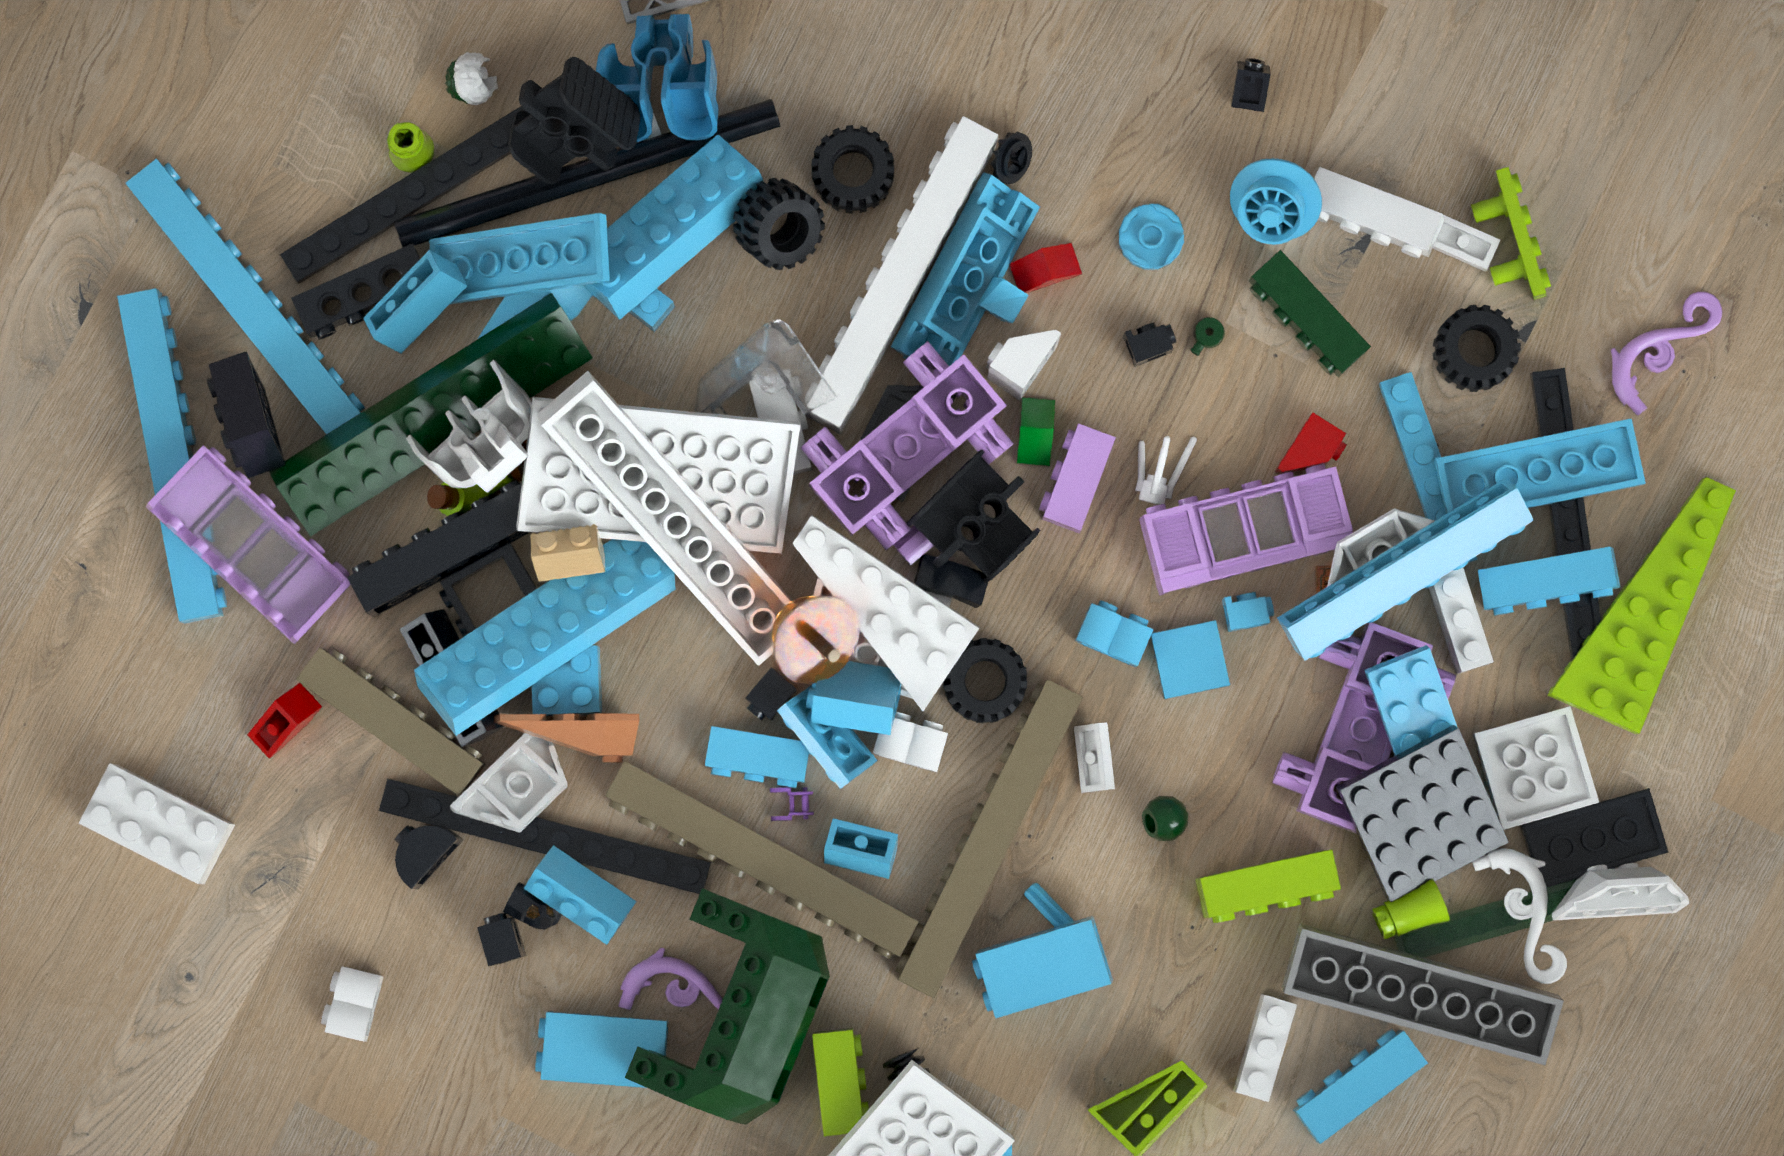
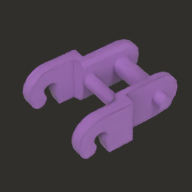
M791 787L770 788V793L788 792L790 805L788 816H771V821L792 820V816L803 815V819H808V815H814V812H809V795H812L813 791H807V787L802 788V792H791ZM802 795V812H795L794 796Z

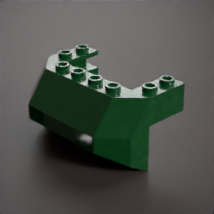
M702 888L689 920L746 944L695 1069L658 1052L648 1051L637 1046L625 1078L685 1105L746 1125L779 1103L830 975L822 936Z

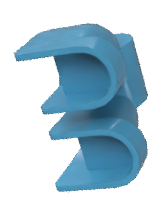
M671 14L669 19L655 20L653 15L637 16L635 38L631 45L635 66H627L620 63L614 43L605 45L599 52L596 72L624 92L626 96H629L639 108L640 124L636 142H641L652 134L653 108L650 96L654 66H664L661 105L670 131L680 138L696 141L710 138L717 132L719 108L716 100L717 70L710 42L702 40L705 62L692 64L693 29L689 14Z

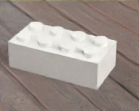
M112 763L108 765L79 821V824L197 884H205L235 824Z

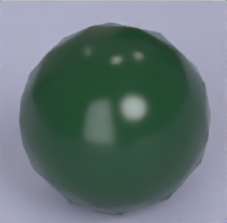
M1158 796L1149 801L1143 810L1142 822L1150 837L1158 841H1173L1180 837L1187 828L1188 812L1185 805L1175 797Z

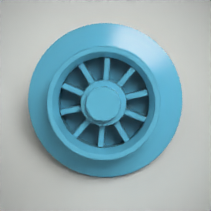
M1271 158L1250 163L1237 174L1230 190V204L1241 227L1251 238L1261 243L1275 245L1286 243L1304 235L1316 224L1322 209V195L1315 179L1305 169L1287 160Z

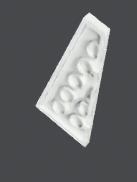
M811 515L792 544L920 709L924 711L978 631L979 626Z

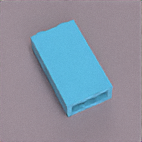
M1093 916L980 949L975 954L977 959L972 960L978 980L983 978L987 990L982 992L988 1012L993 1010L995 1019L1107 986L1113 981Z
M548 1011L546 1012V1018H540L538 1038H544L543 1052L537 1051L535 1072H541L540 1080L646 1088L626 1079V1073L637 1046L666 1056L669 1020Z

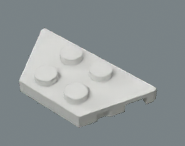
M524 733L450 805V809L456 814L519 833L522 832L568 787L554 744Z

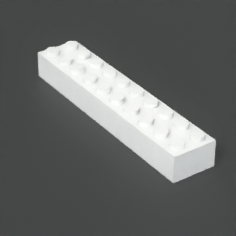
M964 116L959 124L956 122L951 124L944 138L946 140L944 152L937 151L929 165L930 170L928 174L931 175L927 182L921 180L913 195L914 200L912 203L915 205L912 211L905 209L897 224L898 237L896 240L892 238L888 240L881 254L883 256L881 268L874 267L866 281V290H868L864 298L858 296L850 311V319L852 321L849 327L843 325L834 340V347L836 348L832 357L828 354L826 355L818 370V376L821 378L817 386L811 384L802 399L806 417L840 435L993 154L992 151L996 149L998 134Z
M589 371L583 374L536 415L541 426L758 666L809 623L797 604Z

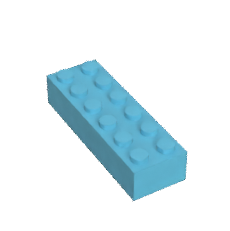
M716 135L607 228L610 281L583 286L620 320L736 221L733 217L734 212L740 209L737 205L740 199L745 200L748 196L746 192L750 188L755 190L757 183L764 181L759 170L720 135Z

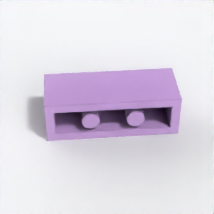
M1079 423L1075 431L1068 430L1062 446L1068 452L1064 462L1057 460L1050 478L1056 481L1053 492H1045L1039 510L1045 512L1042 520L1080 533L1116 437Z

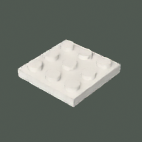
M1571 706L1473 734L1493 805L1503 830L1599 803Z

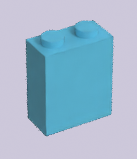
M824 657L821 670L815 669L812 688H809L806 708L812 709V723L890 735L900 700L902 684L889 667L839 659L835 662H830Z

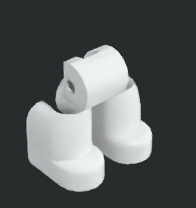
M495 360L491 361L490 365L500 380L502 390L482 408H478L467 396L462 398L470 414L481 426L482 432L478 437L450 410L445 414L454 429L450 436L430 454L411 435L406 437L416 456L438 478L453 488H468L478 484L484 491L489 492L529 456L521 444L528 437L532 401L527 393Z

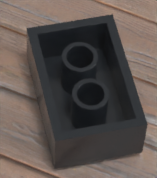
M247 351L208 364L212 377L207 379V384L212 397H217V404L213 406L219 423H223L224 430L220 431L226 449H230L236 468L242 467L247 478H251L286 466L265 387Z

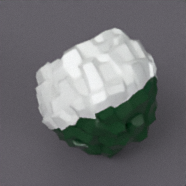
M466 52L463 56L461 55L458 59L451 62L446 71L445 84L447 85L446 91L451 94L452 98L463 101L466 104L479 105L486 102L492 96L493 91L498 89L497 76L488 77L487 69L484 66L481 67L483 62L490 61V58H486L480 53Z

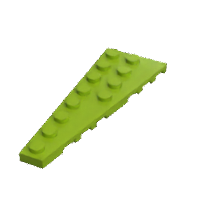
M1708 477L1701 479L1680 508L1681 511L1670 526L1664 530L1655 547L1643 559L1642 565L1634 576L1628 580L1604 613L1603 619L1592 634L1586 638L1577 655L1565 667L1564 673L1556 684L1550 688L1548 696L1631 733L1640 734L1736 490Z

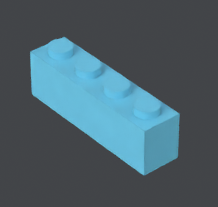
M1611 546L1478 570L1484 610H1493L1494 616L1513 613V606L1526 604L1527 610L1547 607L1546 601L1559 598L1560 604L1580 601L1579 595L1593 593V598L1613 595V589L1620 588L1614 548Z
M1390 1029L1376 1040L1379 1044L1369 1053L1366 1049L1360 1051L1349 1060L1352 1066L1342 1073L1339 1069L1335 1070L1323 1080L1325 1083L1324 1087L1316 1093L1310 1089L1296 1100L1298 1106L1293 1111L1317 1143H1323L1428 1064L1404 1030H1398L1395 1033L1393 1029Z

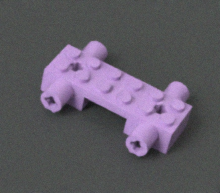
M929 341L903 362L924 388L863 440H860L850 450L846 451L828 428L824 427L800 447L821 472L820 475L809 483L810 488L850 536L865 525L885 550L911 530L890 503L963 442L968 440L977 452L983 450L985 453L981 457L988 465L1014 444L993 419L994 416L1007 406L965 355H962L949 366ZM956 395L959 398L962 395L966 399L963 404L964 411H960L959 408L954 410L951 407L953 403L951 396ZM854 480L857 483L860 480L864 484L861 489L864 495L858 497L856 494L851 496L848 493L850 489L848 482Z
M1371 622L1365 624L1361 638L1351 635L1347 639L1338 640L1326 647V650L1319 655L1320 659L1349 670L1314 763L1283 752L1274 773L1273 784L1302 794L1297 812L1357 834L1342 799L1336 798L1337 793L1333 791L1334 786H1338L1341 782L1344 783L1388 760L1392 750L1364 670L1380 664L1381 661L1383 662L1387 658L1393 659L1425 645L1432 650L1433 645ZM1437 668L1446 696L1449 698L1455 683L1456 674Z

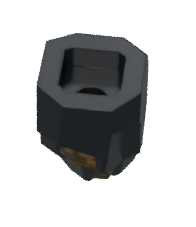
M518 882L503 912L535 929L545 930L556 925L562 916L561 913L524 889L525 884Z

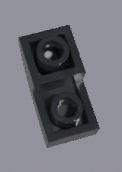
M925 554L921 556L914 584L925 591L949 596L974 608L982 606L988 582L985 583L983 581L986 577L983 572L949 560L937 568L932 563L937 557Z

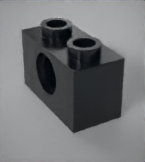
M500 913L484 918L485 925L477 927L488 966H495L527 956L515 918H507L506 913Z

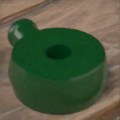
M1205 317L1199 320L1193 331L1196 343L1190 351L1199 356L1204 347L1214 348L1223 341L1225 335L1222 323L1213 317ZM1209 329L1213 332V335L1208 336L1205 331Z

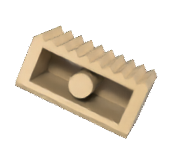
M595 524L591 527L586 525L585 527L566 528L564 531L562 529L558 531L553 529L551 532H539L538 534L533 532L530 535L531 560L538 582L605 572L604 547Z

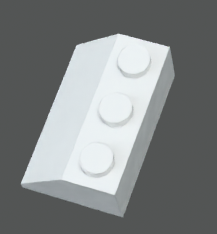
M1057 330L1009 338L1004 345L998 342L988 357L989 360L987 361L986 368L989 369L987 379L1020 401L1057 348L1061 333Z

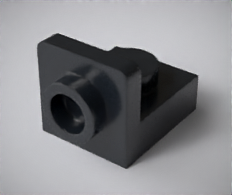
M1246 58L1245 62L1237 61V73L1231 107L1264 112L1271 76L1270 66L1264 65V61L1255 58Z

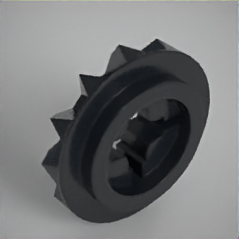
M1018 131L1016 133L1008 132L1005 139L998 140V149L992 151L995 154V159L990 164L994 168L993 176L1005 184H1013L1020 180L1026 173L1032 158V144L1029 137Z

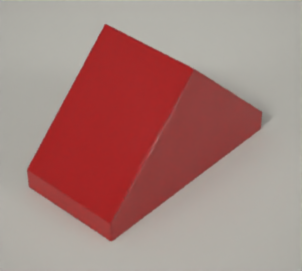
M1072 243L1041 248L1009 264L1016 287L1025 293L1082 275Z

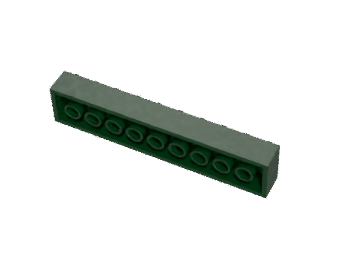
M550 293L285 460L286 466L269 471L277 489L311 537L425 465L416 456L406 437L411 435L430 454L450 436L454 429L445 414L448 410L473 434L481 429L479 422L470 414L462 398L467 396L478 408H482L502 390L500 380L490 365L491 361L495 360L531 398L590 361L593 357L554 295Z

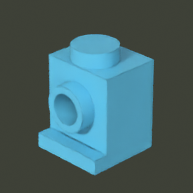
M1256 592L1236 596L1237 602L1233 603L1231 596L1222 599L1228 632L1268 625L1270 623L1269 617L1274 616L1271 597L1257 598Z

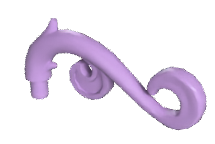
M1705 291L1695 292L1689 295L1683 305L1684 319L1690 323L1693 321V310L1696 307H1704L1709 313V319L1705 324L1694 327L1655 329L1632 339L1622 348L1620 353L1615 348L1611 349L1614 391L1623 405L1627 404L1637 416L1646 410L1647 406L1637 396L1639 394L1635 389L1637 377H1630V369L1636 356L1644 349L1654 347L1657 350V355L1653 356L1649 352L1644 354V365L1651 372L1660 373L1666 371L1672 365L1675 358L1674 349L1668 341L1706 334L1720 323L1722 307L1719 300L1713 294Z
M660 948L655 954L635 965L627 973L620 988L623 992L618 1007L628 1010L632 1009L635 996L640 994L641 989L652 984V981H648V979L660 973L677 974L684 977L688 982V986L685 989H680L678 979L671 981L667 985L665 994L667 1000L674 1006H690L696 1001L700 991L717 1010H719L723 1000L707 977L696 967L681 959L663 957L664 948Z

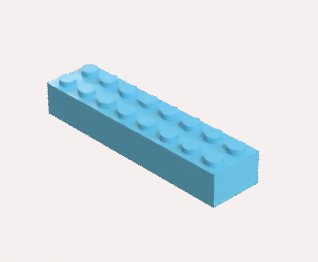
M611 539L603 545L605 572L549 580L414 669L417 687L455 736H457L577 656L580 652H583L676 590L675 573L647 542Z

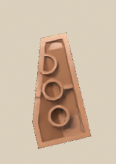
M595 713L586 716H580V714H553V716H546V714H498L494 716V723L590 756H603V763H623V757L633 755L639 725V714Z

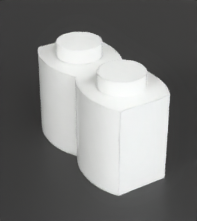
M896 712L891 734L878 733L873 754L937 772L948 733L942 732L943 725L924 720L923 726L911 723L910 715Z
M343 966L340 973L334 972L330 984V991L335 992L331 1005H325L321 1024L326 1025L325 1032L367 1042L383 976Z

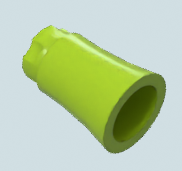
M409 122L397 123L391 128L387 138L389 157L398 169L413 173L432 161L435 148L433 140L428 133ZM405 141H413L412 145H410L409 147H403V143Z
M1433 878L1393 902L1385 901L1383 905L1372 909L1373 917L1383 939L1391 938L1394 935L1400 936L1432 924L1450 921L1447 907Z

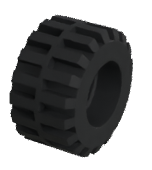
M847 125L844 130H840V128L832 130V135L828 137L826 134L821 139L822 143L820 146L817 145L814 151V158L812 159V180L817 193L821 195V199L826 204L830 203L832 208L837 211L843 209L846 213L853 214V211L857 210L860 213L867 212V208L871 206L874 209L879 205V201L882 198L885 200L894 181V158L889 150V145L885 140L882 141L880 139V135L877 132H869L867 127L860 126V129H854L853 125ZM847 153L862 154L872 163V176L861 186H845L834 176L833 167L836 160Z
M770 178L768 184L764 181L757 183L755 190L750 188L746 192L748 196L745 200L740 199L737 204L740 209L734 212L733 217L737 221L733 225V232L737 234L735 238L744 250L768 268L773 267L776 270H783L784 266L791 269L795 267L796 262L802 264L807 260L806 256L809 253L813 255L817 250L814 246L817 242L821 243L823 236L820 235V231L825 230V223L821 220L824 217V213L819 208L820 204L796 184L783 178L780 181L776 178ZM787 213L786 221L781 229L770 235L775 221Z
M1469 305L1465 309L1457 310L1440 326L1437 331V337L1433 342V347H1435L1433 359L1438 362L1436 368L1439 374L1443 372L1446 376L1444 380L1449 384L1453 382L1457 384L1456 388L1460 390L1467 388L1470 389V392H1477L1481 389L1485 391L1498 385L1513 371L1512 369L1519 360V357H1517L1518 352L1521 351V343L1517 342V338L1520 335L1518 329L1513 330L1511 325L1514 322L1510 317L1506 320L1502 316L1504 312L1499 309L1493 311L1490 310L1491 306L1483 305L1482 307ZM1469 330H1477L1485 333L1491 339L1495 354L1493 360L1488 365L1483 367L1473 366L1462 358L1458 342L1463 333Z
M980 638L975 641L971 640L943 681L947 700L952 705V708L961 714L963 718L976 721V723L998 722V720L1008 717L1022 702L1028 683L1027 671L1023 665L1022 658L1010 645H1006L997 639ZM981 661L995 663L1001 668L1005 676V686L1001 694L988 701L974 698L968 692L965 684V677L970 667Z

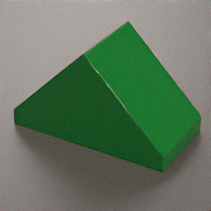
M1022 397L1017 464L1050 466L1055 400Z

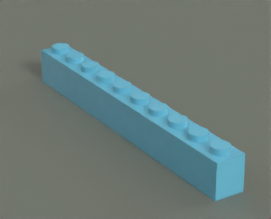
M156 158L125 183L326 435L365 409V406L354 393L348 396L340 387L345 381L333 367L327 371L320 360L324 355L312 341L306 344L299 336L304 330L292 316L286 319L279 311L283 304L271 290L265 293L258 283L263 279L251 264L245 268L238 260L242 253L231 239L224 242L217 232L222 228L209 213L204 217L198 210L197 206L201 202L191 189L188 188L183 191L176 181L181 177L169 162L163 166Z
M157 288L117 296L155 495L193 456L191 445L196 444L193 426H187L185 413L190 412L188 397L186 393H181L179 380L184 379L182 366L179 360L175 361L173 348H177V338L174 329H169L167 316L171 315L170 302L168 297L162 296V293ZM160 521L179 622L186 624L224 616L222 608L227 607V600L223 587L218 588L216 575L219 574ZM210 524L201 535L209 542H214V532Z

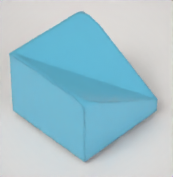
M993 276L977 305L1001 321L1013 323L1029 295L1007 280Z

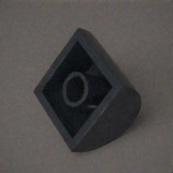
M407 825L394 839L399 844L395 863L400 878L410 889L419 890L462 843L463 839L452 830L443 827L422 826L415 829L413 826Z

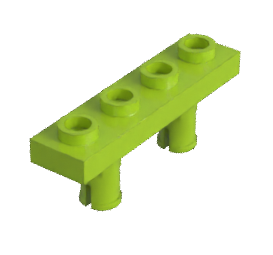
M1509 167L1496 170L1501 192H1498L1499 196L1471 204L1476 223L1502 215L1509 217L1520 255H1517L1518 259L1489 267L1494 285L1497 286L1524 278V280L1529 282L1534 300L1546 297L1545 288L1551 287L1546 268L1539 269L1536 257L1542 254L1537 237L1530 238L1526 225L1532 224L1527 204L1520 206L1517 194L1523 192L1518 174L1511 175Z

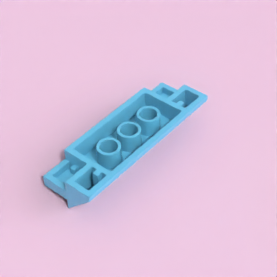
M983 172L891 347L902 354L904 359H907L929 341L949 366L958 360L986 311L977 304L993 276L1003 278L1040 206L1021 192L1010 189L993 175Z

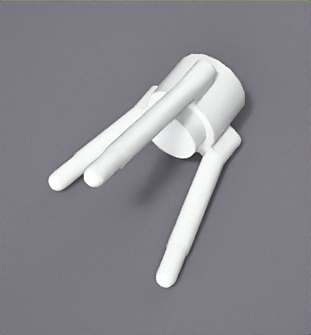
M1164 437L1155 475L1148 474L1147 480H1145V442L1139 441L1138 480L1135 491L1140 492L1139 500L1161 505L1165 504L1166 498L1171 499L1173 488L1197 441L1196 437H1191L1167 485V479L1163 478L1162 474L1168 454L1170 437Z

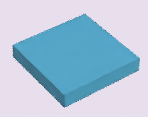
M1216 620L1151 634L1164 699L1230 686Z

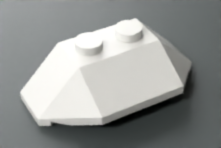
M1394 508L1341 539L1336 544L1327 587L1435 520Z
M1628 863L1619 866L1618 869H1608L1607 865H1596L1587 869L1588 872L1575 881L1552 913L1553 920L1676 913L1689 904V899L1669 876L1653 867H1638L1637 863Z

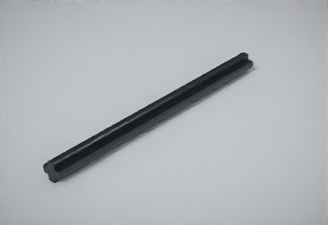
M772 99L718 116L717 132L710 138L697 141L686 140L674 135L672 132L664 133L637 142L630 150L618 148L615 165L607 171L601 169L590 159H585L563 166L560 178L554 184H547L535 175L394 221L402 247L412 243L415 246L427 242L429 239L440 238L694 155L716 135H720L726 142L731 143L781 127Z

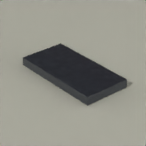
M1650 788L1520 825L1529 857L1546 863L1545 866L1538 868L1543 875L1546 887L1578 879L1587 873V869L1592 866L1607 865L1608 869H1613L1624 864L1669 853Z

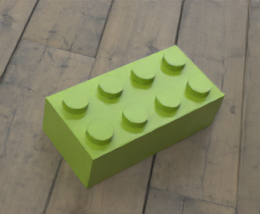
M1332 849L1195 879L1203 917H1212L1213 923L1235 919L1234 912L1243 910L1246 916L1268 912L1267 905L1277 903L1278 909L1301 905L1300 898L1310 896L1311 902L1334 898L1333 891L1341 889Z

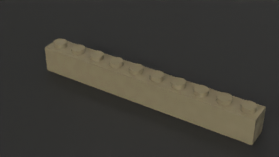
M1048 679L1044 686L1037 683L1029 699L1030 702L1034 703V706L1029 716L1022 713L1014 729L1015 732L1019 733V736L1014 745L1007 744L999 760L1005 764L999 775L992 774L984 790L990 793L985 805L977 804L969 820L975 823L970 835L962 834L955 849L960 855L955 865L948 863L940 879L941 882L945 883V886L940 896L933 893L925 909L926 912L930 913V916L925 926L918 923L910 939L911 942L915 943V946L910 956L905 953L903 954L895 970L900 973L898 981L935 998L1081 703L1082 696Z
M626 761L623 762L605 795L611 799L610 807L625 815L630 809L641 815L638 820L641 824L656 831L658 826L670 831L667 838L684 847L687 842L699 847L697 854L715 863L717 857L729 863L727 871L742 879L745 878L746 874H749L758 879L755 886L771 895L776 890L788 896L785 902L803 911L805 906L817 912L814 917L815 919L830 927L833 926L834 922L846 927L844 934L859 943H862L864 938L876 944L873 949L874 951L890 960L893 954L901 956L919 923L914 918Z

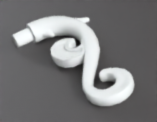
M1498 848L1473 861L1475 872L1491 867L1492 870L1500 868L1505 873L1510 874L1511 868L1525 877L1532 890V903L1524 905L1522 899L1528 895V892L1522 888H1514L1505 895L1504 907L1507 913L1514 919L1525 920L1531 918L1524 949V964L1528 976L1541 984H1551L1558 981L1564 975L1567 968V959L1561 950L1552 945H1542L1540 951L1548 953L1552 958V965L1546 970H1539L1533 961L1535 947L1547 914V887L1543 875L1538 869L1545 866L1546 863L1514 849Z

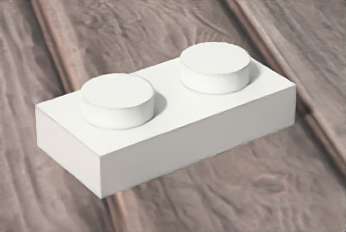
M1443 215L1444 221L1433 249L1486 272L1500 239Z
M1107 722L1075 726L1074 734L1081 793L1115 789Z

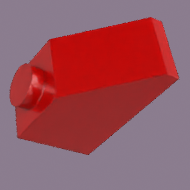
M1312 413L1274 472L1280 475L1305 470L1315 465H1326L1331 458L1337 461L1347 446L1342 441L1347 433L1317 414Z
M298 683L271 704L247 736L270 759L309 724L322 706L301 683Z

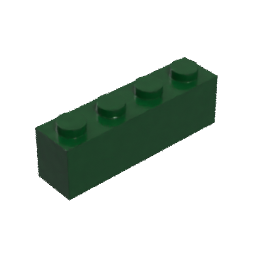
M1281 250L1249 279L1252 285L1249 289L1253 295L1262 303L1266 300L1275 309L1272 312L1274 317L1284 327L1289 324L1297 333L1295 336L1297 342L1305 350L1309 351L1312 349L1320 357L1317 362L1329 375L1335 373L1339 378L1370 349L1371 346Z

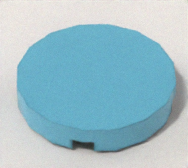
M1160 204L1142 205L1133 208L1124 217L1119 229V246L1123 256L1132 265L1144 270H1158L1170 265L1179 256L1184 244V230L1179 217L1170 208Z

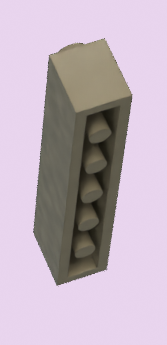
M321 647L318 648L297 677V681L458 796L470 787L486 765L479 760L483 754L470 745L462 748L452 741L455 734L441 724H438L435 729L425 721L428 715L413 704L409 709L400 704L398 700L401 696L385 685L381 690L372 684L371 681L374 676L360 666L353 670L344 664L347 657L335 648L330 647L328 651Z

